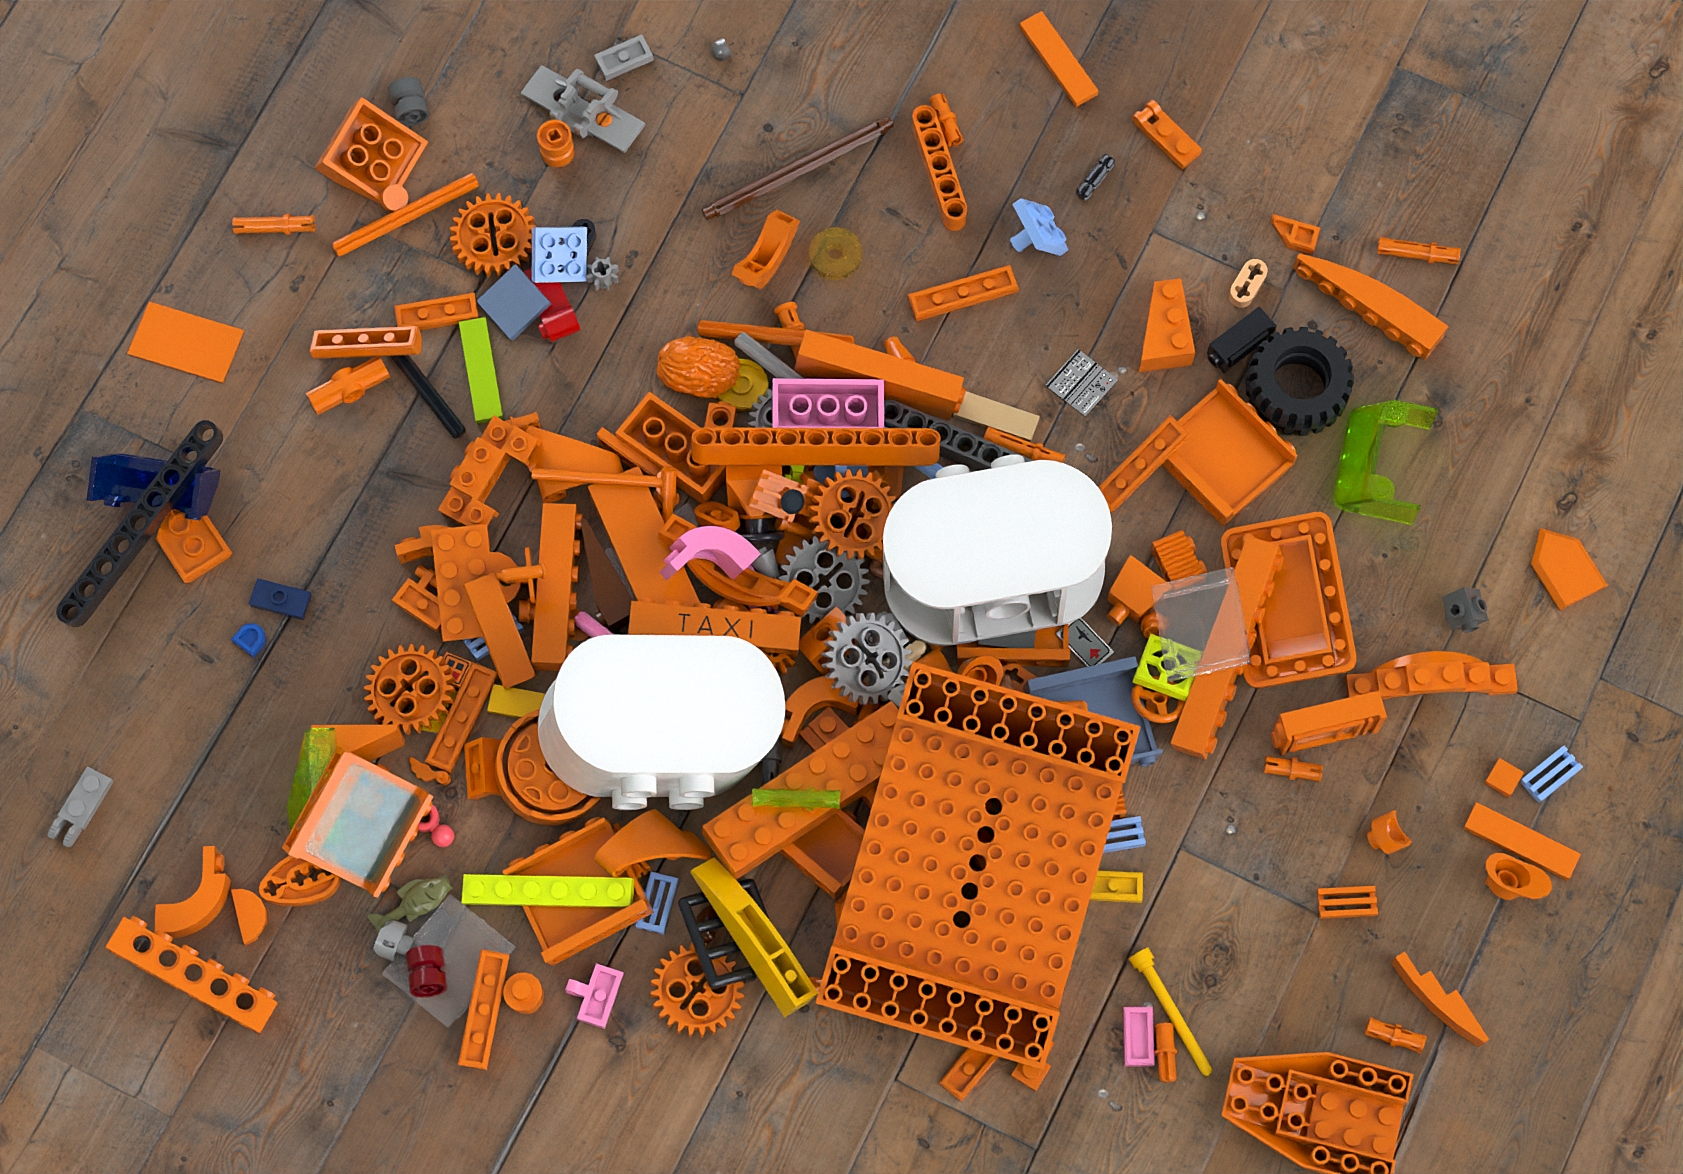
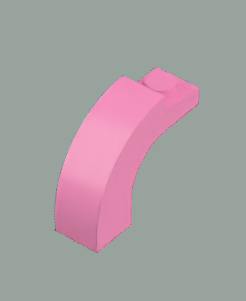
M704 526L688 531L669 547L673 552L663 560L666 566L659 573L667 581L686 562L696 558H703L719 565L734 580L761 554L748 540L736 532L717 526Z

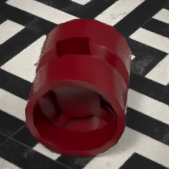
M423 945L408 950L406 960L407 970L411 973L408 976L410 994L418 998H428L444 993L447 990L446 972L442 971L445 967L443 949L435 945Z

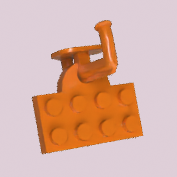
M487 524L431 530L443 642L483 637L462 584L485 574L495 573L507 604L516 597L521 584H529L531 603H536L535 578H546V566L543 562L539 565H533L530 547H525L526 566L518 567L510 557L499 552H490ZM500 582H505L510 586H503Z

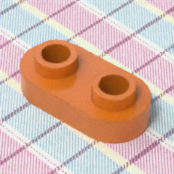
M705 502L698 505L694 510L697 523L703 527L717 526L733 532L740 527L741 523L738 512L718 502Z

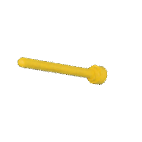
M1149 948L1139 951L1129 958L1130 963L1134 969L1144 973L1201 1073L1204 1076L1211 1075V1065L1153 968V954Z

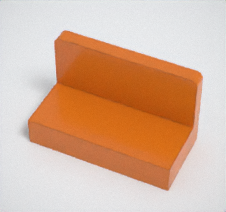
M480 737L464 744L468 799L478 800L488 795L501 796L495 778V761L502 740Z

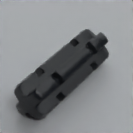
M1108 154L1102 155L1098 161L1099 163L1092 168L1084 182L1077 188L1076 195L1083 200L1090 198L1093 194L1092 191L1097 189L1106 177V173L1110 172L1115 164L1113 157H1110Z

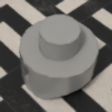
M396 920L387 921L384 927L380 929L373 947L377 955L390 961H394L397 953L406 956L407 951L412 948L415 939L405 935L408 925Z

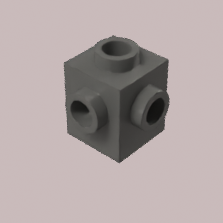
M1463 587L1441 597L1446 611L1445 618L1451 629L1463 630L1464 633L1473 632L1480 628V624L1489 621L1486 613L1487 605L1481 596L1480 589Z

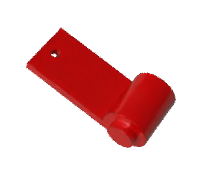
M532 268L523 271L532 281ZM533 282L552 303L539 316L542 323L538 324L543 339L549 338L552 343L581 331L576 315L568 302L561 283Z

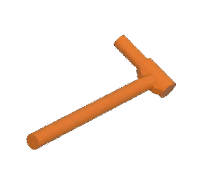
M663 467L657 473V476L532 469V479L656 487V491L663 497L662 519L664 523L673 514L677 469L673 467Z

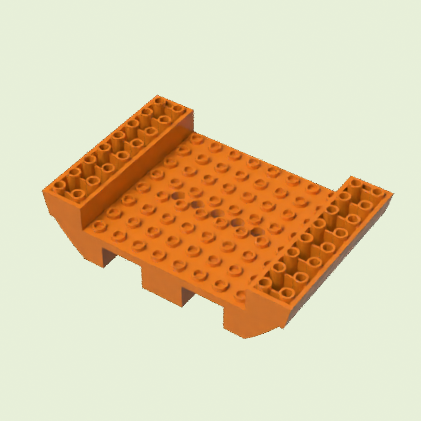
M912 662L816 1004L1044 1070L1060 1014L1059 1006L1122 783H1125L1141 726ZM991 798H997L1002 803V810L996 815L989 814L985 809L986 802ZM983 826H989L994 831V838L989 843H983L977 837L978 830ZM980 854L984 856L986 866L983 870L974 871L971 869L969 860L973 855ZM965 883H974L978 887V895L975 898L966 899L963 897L961 888ZM958 911H965L970 915V923L966 927H958L954 924L953 917Z

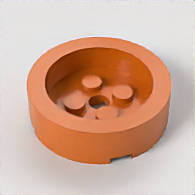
M539 709L518 719L503 737L495 761L496 783L503 800L520 817L539 825H565L589 813L601 797L590 796L571 788L554 772L549 771L545 767L546 760L538 738Z

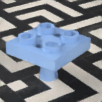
M1022 198L1012 204L1025 227L1024 230L1010 239L1013 247L1018 252H1022L1032 243L1038 250L1059 256L1069 250L1065 243L1066 237L1062 230L1056 227L1053 221L1054 214L1048 206Z
M532 227V282L586 281L587 227Z

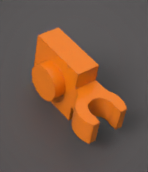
M1051 1042L1049 1053L1054 1046V1042ZM1018 1063L1011 1077L1036 1092L1050 1070L1051 1065L1046 1063L1043 1070Z

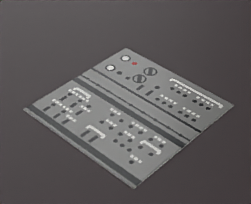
M1077 349L1046 386L1086 416L1118 379Z

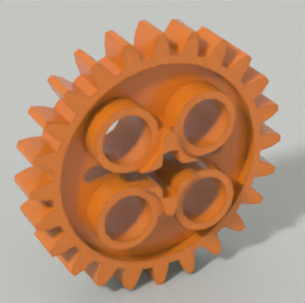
M487 193L485 201H482L478 196H476L477 204L475 205L467 201V211L459 208L458 211L461 218L453 217L455 226L450 227L451 235H453L450 237L451 245H454L452 247L454 255H458L459 263L466 262L467 270L475 266L476 275L485 270L487 277H490L492 271H496L497 276L501 277V270L505 269L507 272L515 264L521 269L519 261H529L527 253H532V227H536V225H533L535 223L534 217L528 216V207L522 208L520 200L512 204V198L509 195L503 201L500 193L497 194L495 200H492L490 194ZM491 214L494 215L495 235L498 246L497 256H494L491 240L492 234L489 224V215ZM502 219H511L507 224L499 223ZM478 222L485 223L482 227H473ZM506 243H514V246L511 248L503 247ZM481 246L488 247L483 252L476 251Z
M847 469L844 473V478L839 472H836L834 474V481L828 477L824 480L826 487L821 485L817 487L816 490L821 496L814 495L811 498L817 506H811L808 510L816 514V516L809 519V523H817L818 526L812 531V534L821 533L822 536L818 543L827 541L826 551L828 552L832 548H836V557L846 552V558L850 560L854 553H856L858 560L864 558V551L869 557L874 556V548L879 552L883 550L884 527L888 515L893 508L891 502L896 499V496H887L886 493L891 487L881 488L882 478L875 482L871 481L872 472L868 473L865 478L862 477L861 469H858L854 476H852L850 469ZM841 490L850 492L852 495L851 503L842 501L840 497ZM863 492V500L856 511L858 518L852 522L849 536L846 538L844 533L852 518V514L849 512L856 507L859 494ZM867 501H873L877 505L878 511L876 514L868 512L866 509ZM831 516H838L842 520V528L837 529L831 525ZM858 526L864 527L867 530V539H860L857 536L856 528Z
M410 644L408 651H405L399 645L397 654H394L389 649V658L387 660L379 656L381 665H371L375 674L366 675V678L372 683L371 685L364 686V690L370 693V695L364 697V700L368 704H372L367 709L371 714L376 713L374 719L378 723L383 721L382 725H398L400 730L403 727L406 735H410L412 728H415L418 734H421L422 725H426L431 730V721L433 719L439 723L442 722L439 717L440 712L444 714L449 713L445 708V704L454 703L453 699L448 696V694L456 693V689L449 685L455 682L453 675H448L452 669L449 665H444L446 661L442 656L436 658L437 653L435 650L432 649L427 654V649L424 645L419 648L418 652L413 644ZM417 666L415 673L406 675L408 667ZM389 685H396L393 693L385 694V689ZM428 685H435V690L432 693L424 694V689ZM409 686L414 689L411 693L406 690ZM407 704H414V709L410 713H403V708Z
M691 943L689 951H686L680 945L679 955L669 951L670 961L660 960L663 970L655 968L653 974L659 979H653L650 983L652 987L658 988L650 993L651 998H658V1001L653 1004V1009L662 1008L658 1018L668 1017L667 1028L676 1024L678 1025L677 1034H680L685 1028L690 1038L694 1030H698L700 1038H703L705 1029H708L712 1035H715L716 1025L724 1030L726 1028L724 1019L732 1022L735 1019L731 1010L740 1011L741 1006L735 1001L743 1000L744 994L737 992V990L743 989L744 983L736 982L724 986L725 992L715 994L706 981L702 992H698L684 1010H681L680 1006L690 997L693 987L697 988L705 975L703 972L701 975L693 976L687 970V967L692 964H697L701 967L693 943ZM727 956L712 960L717 976L732 972L736 962L726 963ZM673 986H679L684 990L685 995L675 998L671 996L669 989ZM696 1004H701L706 1008L707 1014L697 1016L692 1012V1007Z

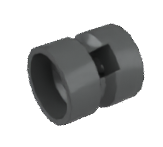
M404 77L389 84L388 91L391 103L394 105L395 119L408 127L419 125L429 118L430 115L420 79Z

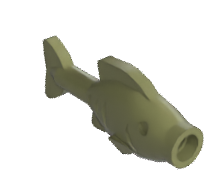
M445 874L440 877L410 881L397 890V894L402 898L399 907L384 916L381 914H369L367 917L375 926L378 934L387 921H398L402 917L407 916L408 921L413 922L419 915L432 912L437 908L447 893L453 889V886Z

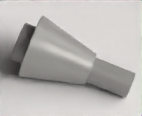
M764 546L758 549L761 555L751 565L760 574L780 580L773 548L767 550Z

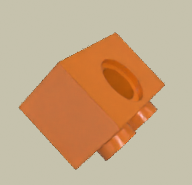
M837 606L799 639V649L823 676L830 671V668L822 667V664L829 662L828 658L821 655L823 652H829L830 649L824 644V641H833L829 631L835 630L839 632L836 625L838 622L846 624V616ZM852 639L851 642L856 646L854 639ZM848 649L844 652V658L851 653Z

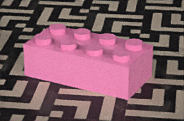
M773 378L772 428H884V380Z

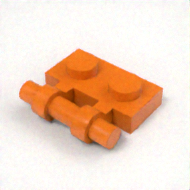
M419 565L415 570V575L420 577L421 580L417 584L408 578L393 597L392 602L438 633L441 629L438 597L427 591L431 586L437 589L436 574L434 570H428Z

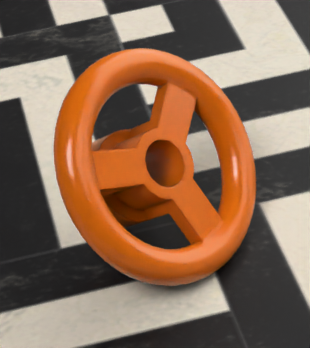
M1152 676L1154 679L1159 680L1160 676ZM1168 679L1167 683L1170 685L1176 684L1170 679ZM1135 684L1132 688V705L1145 719L1156 723H1169L1181 716L1185 701L1177 699V708L1168 714L1167 701L1171 696L1157 691L1143 689L1144 686ZM1139 697L1146 700L1145 708L1141 704Z

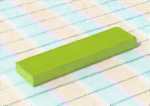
M486 317L460 321L459 326L476 424L490 422L494 415L503 419Z

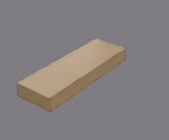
M967 391L959 412H954L953 418L986 429L991 427L1030 443L1040 419L1038 415Z

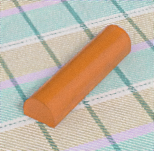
M418 326L315 330L310 354L314 359L418 355L422 349V337Z

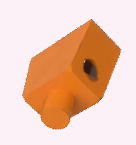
M1130 555L1109 591L1107 600L1114 607L1106 616L1117 626H1120L1127 616L1134 622L1139 623L1144 616L1168 599L1173 586Z

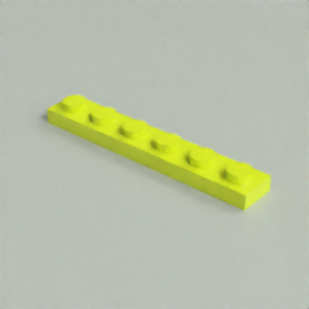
M464 874L462 903L465 905L626 908L633 904L634 879Z

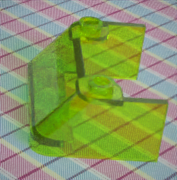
M1389 400L1354 408L1347 420L1333 493L1335 505L1344 511L1412 525L1420 511L1421 505L1394 500L1395 487L1393 482L1385 476L1375 474L1384 426L1396 428L1405 424L1430 430L1437 416L1438 409L1399 400Z

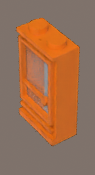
M1380 691L1280 714L1271 732L1274 748H1279L1280 755L1282 756L1286 752L1292 753L1355 738L1359 733L1363 736L1369 730L1371 734L1378 733L1387 719Z

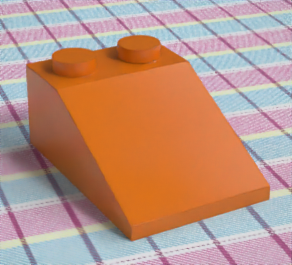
M311 725L310 760L317 771L323 774L338 746L371 762L404 746L405 739L398 725Z

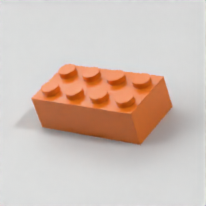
M651 392L647 393L615 432L617 438L659 468H676V486L701 504L708 502L726 480V465H702L696 463L692 458V433L700 427Z

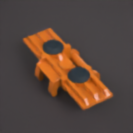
M762 469L748 505L777 516L775 529L779 531L787 530L810 540L816 535L819 540L822 536L821 533L812 534L814 529L794 522L793 519L796 513L810 518L816 516L815 513L808 511L811 506H817L811 498L814 495L821 496L816 489L820 485L824 487L826 485L815 481L812 476L805 473L800 475V480H802V484ZM858 506L849 512L852 514V518L844 533L846 538L849 536L852 522L858 518L856 515ZM831 516V525L837 529L842 528V520L838 516ZM861 526L856 528L857 536L860 539H865L868 534L867 530Z

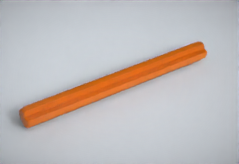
M470 173L332 243L333 248L338 256H342L479 186L478 180L473 173Z
M707 320L699 321L697 330L700 336L736 340L739 334L745 332L757 342L801 346L805 333L804 330ZM816 332L855 344V339L852 335Z

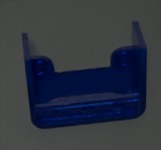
M123 453L92 456L86 501L104 500L103 505L120 507L121 502L136 503L168 460ZM204 466L201 472L196 473L195 480L173 509L185 513L184 518L201 520L202 516H207L219 483L221 470ZM175 473L170 477L169 485L178 483L180 479L179 473ZM162 495L156 496L153 499L152 506L159 507L162 504Z

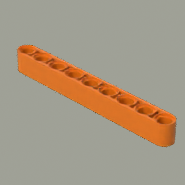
M703 427L696 429L692 433V458L696 463L702 465L929 466L937 463L939 460L941 437L937 431L928 428Z

